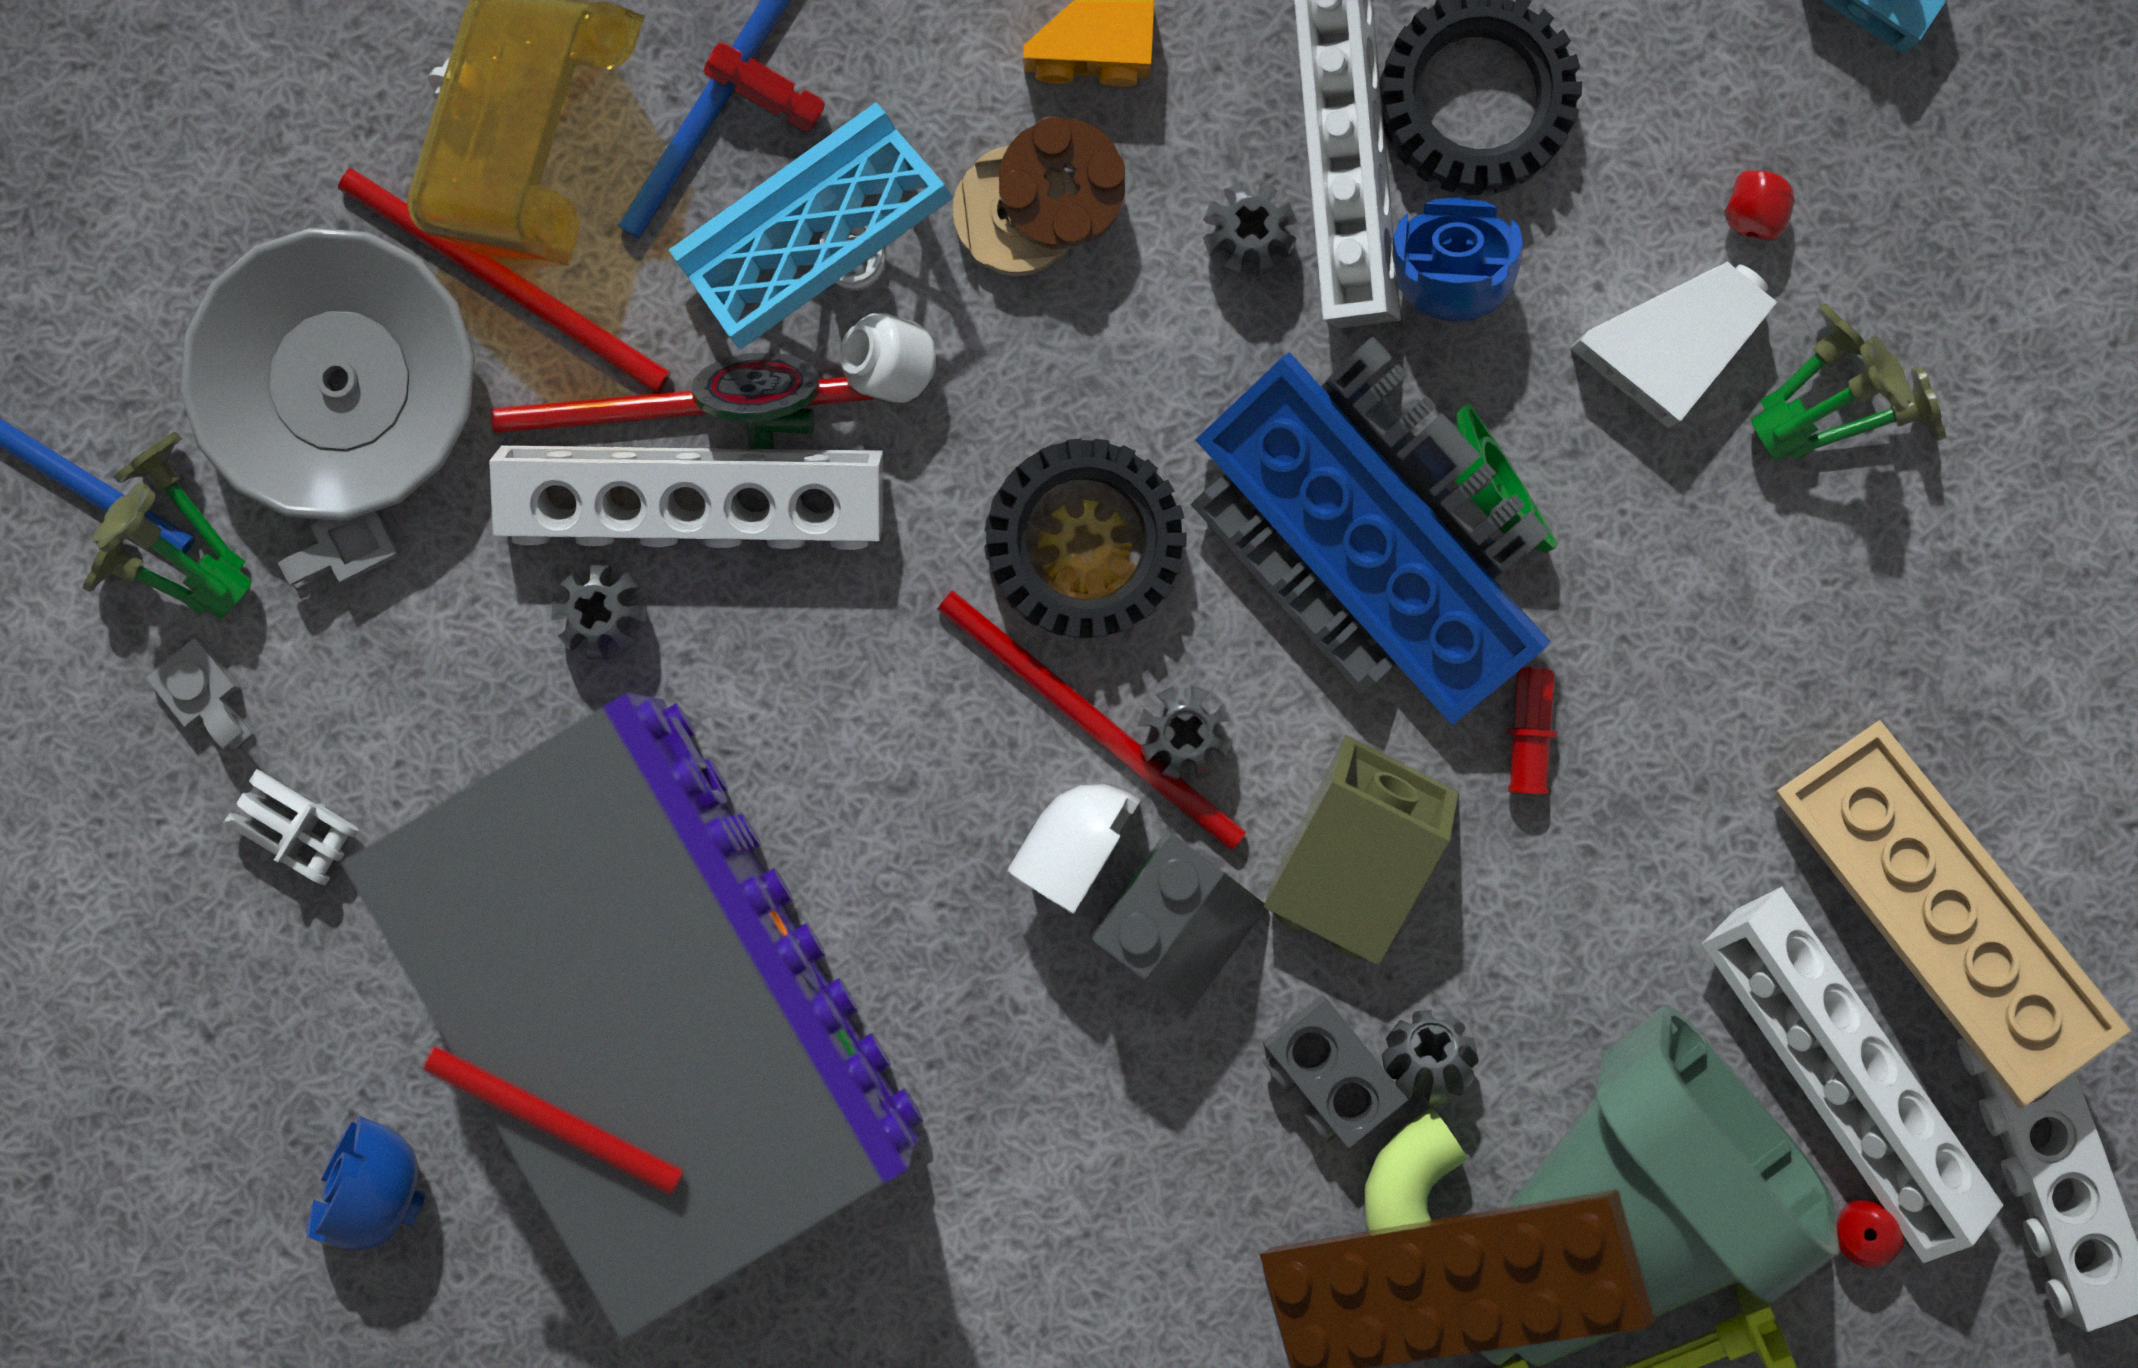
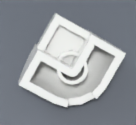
M1106 784L1080 785L1058 795L1042 812L1007 871L1074 914L1120 838V830L1129 815L1133 814L1139 805L1140 799L1128 792Z

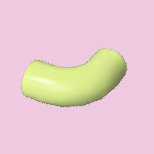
M1430 1107L1405 1124L1378 1152L1365 1184V1225L1368 1231L1430 1221L1428 1196L1432 1187L1443 1176L1468 1160L1461 1146L1433 1107Z

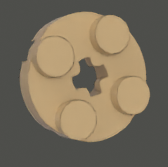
M1008 146L985 153L966 172L963 180L961 179L953 198V219L961 244L978 265L1002 275L1026 276L1047 269L1055 261L1065 256L1070 246H1065V249H1049L1039 246L1018 233L1008 219L999 218L998 209L1004 208L999 196V168L1003 155ZM1065 169L1060 173L1052 170L1046 175L1045 179L1051 183L1048 195L1058 200L1063 193H1069L1072 196L1078 193L1072 177Z

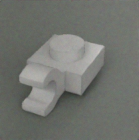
M375 511L347 521L320 520L310 525L318 543L278 562V565L289 586L295 585L296 589H299L321 578L331 569L338 582L345 584L401 555L379 512Z
M194 637L145 677L184 727L193 728L203 720L207 731L221 748L225 749L227 746H230L232 750H236L254 735L251 728L227 701V699L241 689V686L202 639Z

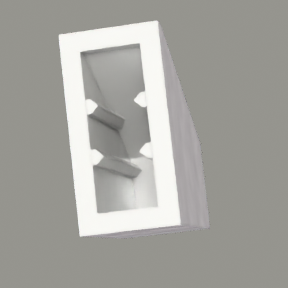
M1726 262L1588 330L1570 349L1669 428L1684 418L1775 306L1777 301L1766 293L1769 287L1757 273L1746 266L1738 265L1735 268Z

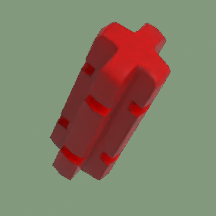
M719 42L713 48L704 65L703 72L707 77L723 86L729 81L735 85L733 92L777 117L780 112L788 115L786 122L803 132H810L814 128L824 110L825 102L822 98L803 88L801 93L795 91L796 83L753 58H750L748 63L740 59L743 53L725 42Z

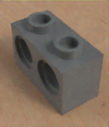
M1322 994L1263 1041L1272 1054L1263 1064L1287 1093L1296 1085L1313 1104L1303 1113L1327 1143L1338 1135L1349 1149L1409 1100L1329 1000ZM1306 1033L1322 1035L1327 1044L1324 1058L1313 1066L1300 1065L1293 1058L1294 1043L1300 1036ZM1357 1083L1364 1086L1366 1090L1367 1100L1365 1106L1355 1115L1345 1116L1337 1113L1333 1106L1336 1091L1345 1084Z

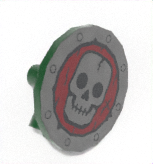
M771 352L746 353L721 359L703 368L693 379L692 400L701 411L716 418L740 422L746 421L749 449H775L773 432L813 433L815 423L814 411L804 407L808 406L819 394V373L810 363L795 356Z

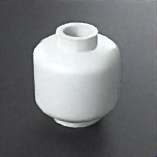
M873 313L860 319L845 334L840 347V363L849 385L861 394L889 402L904 403L919 396L932 379L936 368L935 346L929 332L915 322L886 313Z

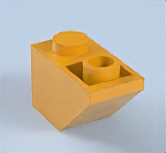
M1073 0L1024 44V72H1035L1036 80L1052 84L1073 82L1074 75L1099 76V83L1113 87H1130L1137 84V78H1150L1154 0Z

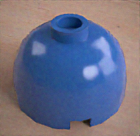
M1456 197L1435 199L1424 204L1423 214L1415 216L1409 222L1408 213L1400 219L1393 235L1392 257L1398 288L1416 310L1431 318L1450 322L1478 319L1491 314L1512 293L1522 262L1523 240L1519 225L1511 219L1510 227L1505 221L1497 218V207L1486 201Z
M361 1116L357 1117V1123L351 1122L348 1125L321 1180L326 1182L322 1201L326 1202V1204L315 1199L313 1200L306 1226L307 1238L346 1250L371 1249L388 1241L401 1223L410 1227L414 1224L422 1208L426 1191L416 1187L419 1165L413 1148L402 1135L382 1124Z

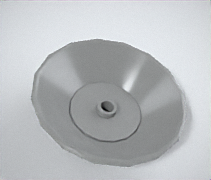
M308 228L254 246L211 283L185 333L180 393L197 447L235 491L286 517L347 521L401 503L445 465L471 413L475 355L458 302L419 257L369 232ZM344 369L348 374L347 385L342 390L333 391L329 385V378L336 370Z

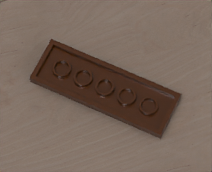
M1618 1189L1275 1246L1260 1254L1291 1368H1371L1642 1330L1649 1327L1655 1321Z

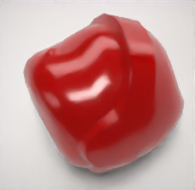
M1747 170L1741 172L1735 180L1732 188L1733 193L1724 210V217L1729 227L1745 237L1767 241L1777 239L1787 228L1795 204L1792 186L1784 177L1770 171Z
M1866 1199L1855 1200L1845 1205L1836 1219L1838 1247L1842 1254L1851 1262L1861 1267L1881 1268L1891 1263L1901 1253L1905 1245V1237L1896 1219L1880 1202ZM1870 1228L1875 1231L1876 1238L1873 1241L1865 1239L1864 1232L1866 1229Z

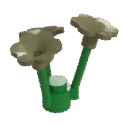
M1822 303L1817 308V311L1824 318L1828 334L1812 348L1815 354L1778 390L1762 398L1760 402L1765 411L1750 419L1759 438L1776 462L1791 453L1797 460L1816 448L1894 422L1899 427L1919 420L1929 429L1933 439H1937V441L1946 439L1940 407L1931 389L1925 369L1923 367L1920 368V366L1911 369L1913 390H1911L1905 380V373L1899 360L1894 354L1887 351L1883 342L1877 336H1873L1865 343L1863 338L1826 303ZM1845 352L1862 356L1868 370L1849 380L1848 388L1810 409L1806 408L1800 398L1788 403L1787 400L1825 364L1831 367ZM1880 393L1890 403L1891 409L1811 435L1819 430L1815 422L1856 399L1862 403Z
M173 432L156 445L142 452L113 477L118 483H123L131 478L146 476L159 493L166 491L218 559H214L207 553L196 563L161 537V529L144 516L154 502L155 493L144 482H139L131 488L126 496L118 498L111 505L105 515L104 522L94 532L92 541L97 544L100 550L93 561L91 571L82 589L89 592L94 591L102 580L113 574L132 584L135 580L145 583L182 601L199 615L207 610L220 620L241 599L252 584V580L240 571L246 561L225 544L177 483L181 478L168 463V458L174 446L182 438L178 433ZM129 537L143 549L153 548L187 574L182 583L191 590L142 567L144 561L124 552L123 540Z

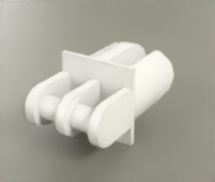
M256 769L249 782L298 814L294 817L256 794L242 793L236 803L238 807L282 834V839L236 813H229L223 823L276 855L274 861L277 863L282 862L312 881L326 886L330 877L325 873L333 860L341 861L345 855L340 850L348 836L355 838L359 829L328 810L324 804L312 803ZM319 819L332 826L324 839L311 832ZM304 843L317 850L310 863L297 856Z

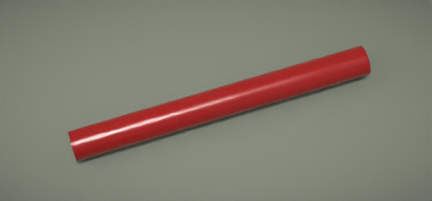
M437 1046L433 1047L422 1067L423 1072L670 1196L684 1170Z

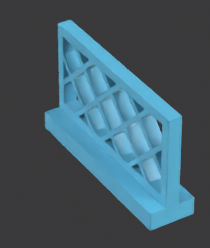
M875 102L669 249V252L734 344L741 350L952 200L953 197L945 184L896 130L886 112ZM926 188L909 201L899 203L904 191ZM882 194L877 206L861 208L866 195ZM868 226L867 230L856 239L846 241L851 228ZM829 231L824 244L808 245L813 233ZM815 264L813 269L799 279H793L798 266ZM777 268L771 282L756 283L761 270ZM761 302L759 308L738 322L746 303Z

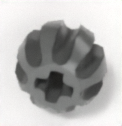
M1243 182L1224 189L1225 196L1231 206H1223L1215 201L1210 202L1203 220L1205 223L1219 228L1220 231L1205 235L1203 240L1210 256L1221 251L1230 253L1231 257L1222 269L1240 276L1242 263L1249 261L1254 264L1257 276L1259 277L1276 270L1275 263L1270 257L1269 252L1278 253L1285 258L1290 256L1297 239L1295 236L1280 230V228L1293 225L1297 220L1290 203L1278 208L1270 204L1269 201L1278 190L1260 183L1258 195L1252 197L1245 193ZM1239 219L1246 224H1250L1256 219L1263 224L1259 234L1260 239L1253 234L1247 236L1244 240L1237 235L1241 223Z
M590 565V580L586 585L583 584L578 574L573 571L560 583L570 592V599L565 604L552 601L551 620L569 619V626L558 635V638L570 651L576 649L580 642L587 638V659L607 660L608 642L612 638L620 650L625 653L638 641L627 631V624L632 620L646 623L647 604L631 607L628 605L630 596L638 591L640 586L628 573L622 575L618 582L611 586V565ZM605 599L604 607L612 611L611 618L607 623L596 621L593 624L594 617L586 613L587 606L590 601L601 603Z
M1191 685V699L1187 706L1178 704L1175 699L1173 686L1156 694L1167 710L1162 718L1153 716L1143 708L1137 727L1149 726L1156 729L1158 733L1155 742L1139 745L1146 762L1161 750L1167 752L1170 758L1167 767L1160 775L1179 781L1180 765L1182 761L1188 759L1192 761L1198 780L1214 772L1204 758L1206 749H1216L1227 758L1233 739L1222 740L1215 737L1213 728L1219 722L1232 720L1224 704L1211 715L1203 713L1201 708L1202 701L1210 691ZM1191 717L1195 718L1200 723L1195 731L1196 736L1201 740L1199 745L1194 748L1191 745L1184 744L1179 749L1174 748L1170 743L1175 734L1169 726L1171 720L1176 718L1181 722H1185Z
M1432 1009L1415 1011L1412 1015L1413 1024L1399 1020L1385 1038L1389 1048L1385 1049L1381 1055L1384 1070L1392 1079L1398 1080L1396 1086L1409 1099L1408 1102H1411V1099L1415 1096H1423L1428 1099V1107L1445 1105L1448 1102V1092L1461 1096L1475 1079L1471 1068L1479 1062L1474 1038L1462 1036L1465 1030L1464 1023L1451 1014L1445 1020H1437L1432 1017Z

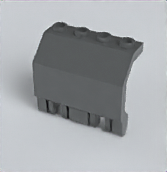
M1373 336L1332 373L1321 387L1493 578L1497 577L1530 552L1550 532L1531 511L1504 533L1499 530L1502 525L1525 506L1516 494L1510 498L1503 499L1490 511V515L1487 517L1470 496L1477 495L1489 485L1491 478L1496 472L1486 462L1460 485L1455 481L1481 455L1443 413L1417 436L1411 432L1419 422L1436 408V405L1427 396L1422 400L1415 401L1402 413V418L1399 419L1382 399L1389 397L1403 385V379L1408 374L1397 364L1373 387L1367 383L1393 358ZM1226 474L1208 487L1190 504L1205 520L1209 528L1222 539L1248 568L1252 576L1265 587L1290 615L1294 623L1308 635L1333 663L1337 671L1351 683L1360 695L1376 684L1396 664Z

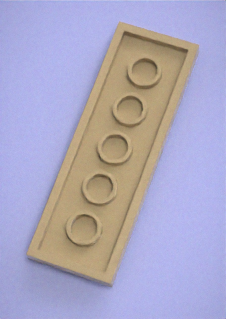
M1881 720L1776 791L1775 800L2020 1110L2131 1032V1029Z

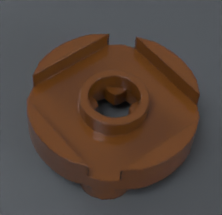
M1048 116L1039 120L1036 125L1022 131L1008 146L999 168L1000 200L1010 224L1018 233L1034 244L1049 249H1065V246H1077L1084 242L1087 244L1105 234L1120 214L1125 198V164L1122 157L1118 154L1114 143L1098 128L1077 119H1062L1057 116ZM1064 168L1071 169L1075 172L1073 182L1076 186L1080 187L1078 193L1075 196L1063 193L1058 200L1048 195L1051 183L1045 179L1046 175L1052 170L1060 173Z

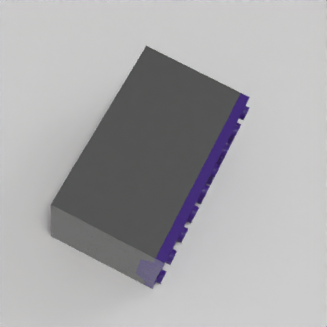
M625 693L341 862L453 1055L684 1170L674 1192L670 1196L481 1101L621 1340L907 1170L911 1162L910 1156L913 1148L921 1136L916 1126L924 1122L917 1105L908 1091L904 1088L895 1093L883 1071L891 1067V1063L873 1033L863 1038L853 1022L851 1015L859 1010L846 985L840 978L830 983L818 960L825 957L826 953L816 934L808 923L797 927L785 905L792 902L793 897L786 883L775 868L765 873L753 850L761 846V843L751 824L743 813L731 815L725 805L727 798L724 794L729 790L727 784L710 758L704 760L691 741V738L696 736V733L678 703L667 707L661 698Z

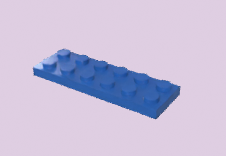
M1290 352L1276 362L1195 439L1451 725H1454L1529 663L1551 642Z

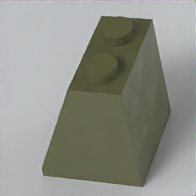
M1345 734L1271 881L1264 908L1272 911L1281 923L1292 929H1307L1329 940L1336 950L1353 959L1365 958L1379 965L1450 842L1459 791Z

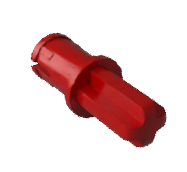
M1524 667L1517 672L1513 728H1507L1506 734L1513 735L1508 792L1548 795L1549 788H1547L1551 737L1558 738V731H1552L1555 673L1553 670Z

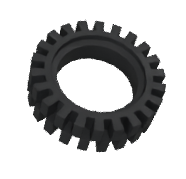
M1436 0L1433 7L1427 9L1424 6L1413 16L1411 23L1407 27L1404 26L1397 36L1385 61L1386 64L1379 84L1382 117L1384 116L1386 121L1384 132L1389 143L1394 141L1398 146L1397 156L1405 166L1411 162L1419 170L1416 175L1424 181L1428 182L1430 178H1433L1442 183L1440 189L1454 192L1456 188L1467 189V195H1481L1484 190L1494 189L1495 193L1506 191L1515 183L1520 182L1522 184L1531 179L1542 167L1544 168L1569 137L1568 133L1576 123L1580 110L1576 108L1577 101L1582 96V81H1576V72L1580 68L1577 54L1570 56L1566 47L1571 40L1565 30L1562 29L1556 33L1550 26L1554 17L1545 9L1538 15L1528 8L1532 0H1516L1515 2L1511 0ZM1469 37H1485L1498 40L1514 49L1526 61L1534 77L1537 92L1536 108L1530 125L1511 142L1487 149L1465 147L1444 137L1431 123L1424 109L1421 95L1422 75L1427 63L1434 54L1451 42Z
M1097 438L1094 440L1070 439L1039 450L1024 460L1006 477L991 502L990 513L986 518L984 530L986 532L985 557L989 561L992 580L995 586L998 585L1003 593V599L1012 609H1016L1023 616V619L1032 625H1037L1047 630V632L1059 636L1095 638L1108 636L1134 627V624L1148 618L1157 610L1156 606L1163 599H1167L1174 588L1171 585L1176 575L1181 573L1184 560H1181L1182 548L1186 547L1187 532H1182L1181 519L1185 517L1181 505L1177 506L1172 496V493L1175 492L1168 479L1163 481L1156 472L1158 467L1149 459L1144 461L1135 455V450L1125 445L1119 447L1109 444V440ZM1071 480H1092L1105 483L1119 491L1132 504L1140 520L1143 534L1142 553L1135 571L1122 586L1112 593L1099 598L1078 599L1065 596L1052 589L1037 575L1028 556L1026 531L1033 508L1042 496L1053 487Z

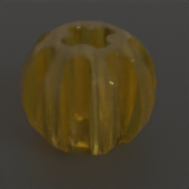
M1081 499L1084 515L1079 519L1069 516L1064 503L1049 514L1054 521L1060 524L1063 531L1058 535H1050L1039 531L1037 550L1051 549L1056 550L1059 554V558L1054 562L1041 567L1053 583L1063 571H1072L1076 578L1069 592L1088 594L1085 580L1091 573L1099 575L1105 589H1108L1121 579L1118 574L1109 568L1107 561L1111 558H1119L1130 562L1133 543H1114L1110 538V535L1115 531L1128 526L1117 510L1109 520L1099 522L1094 517L1100 501ZM1086 530L1090 539L1096 540L1100 538L1103 546L1095 549L1094 561L1083 563L1080 554L1074 553L1069 555L1066 547L1075 544V533L1078 531Z

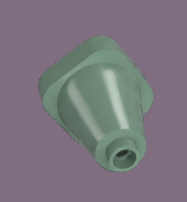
M1667 1005L1661 1007L1603 1053L1597 1096L1506 1207L1618 1189L1654 1318L1739 1281L1764 1301L1773 1302L1839 1253L1834 1202L1814 1166L1701 1033L1678 1011ZM1619 1333L1480 1353L1497 1365L1503 1364L1514 1354L1518 1353L1536 1366H1545Z

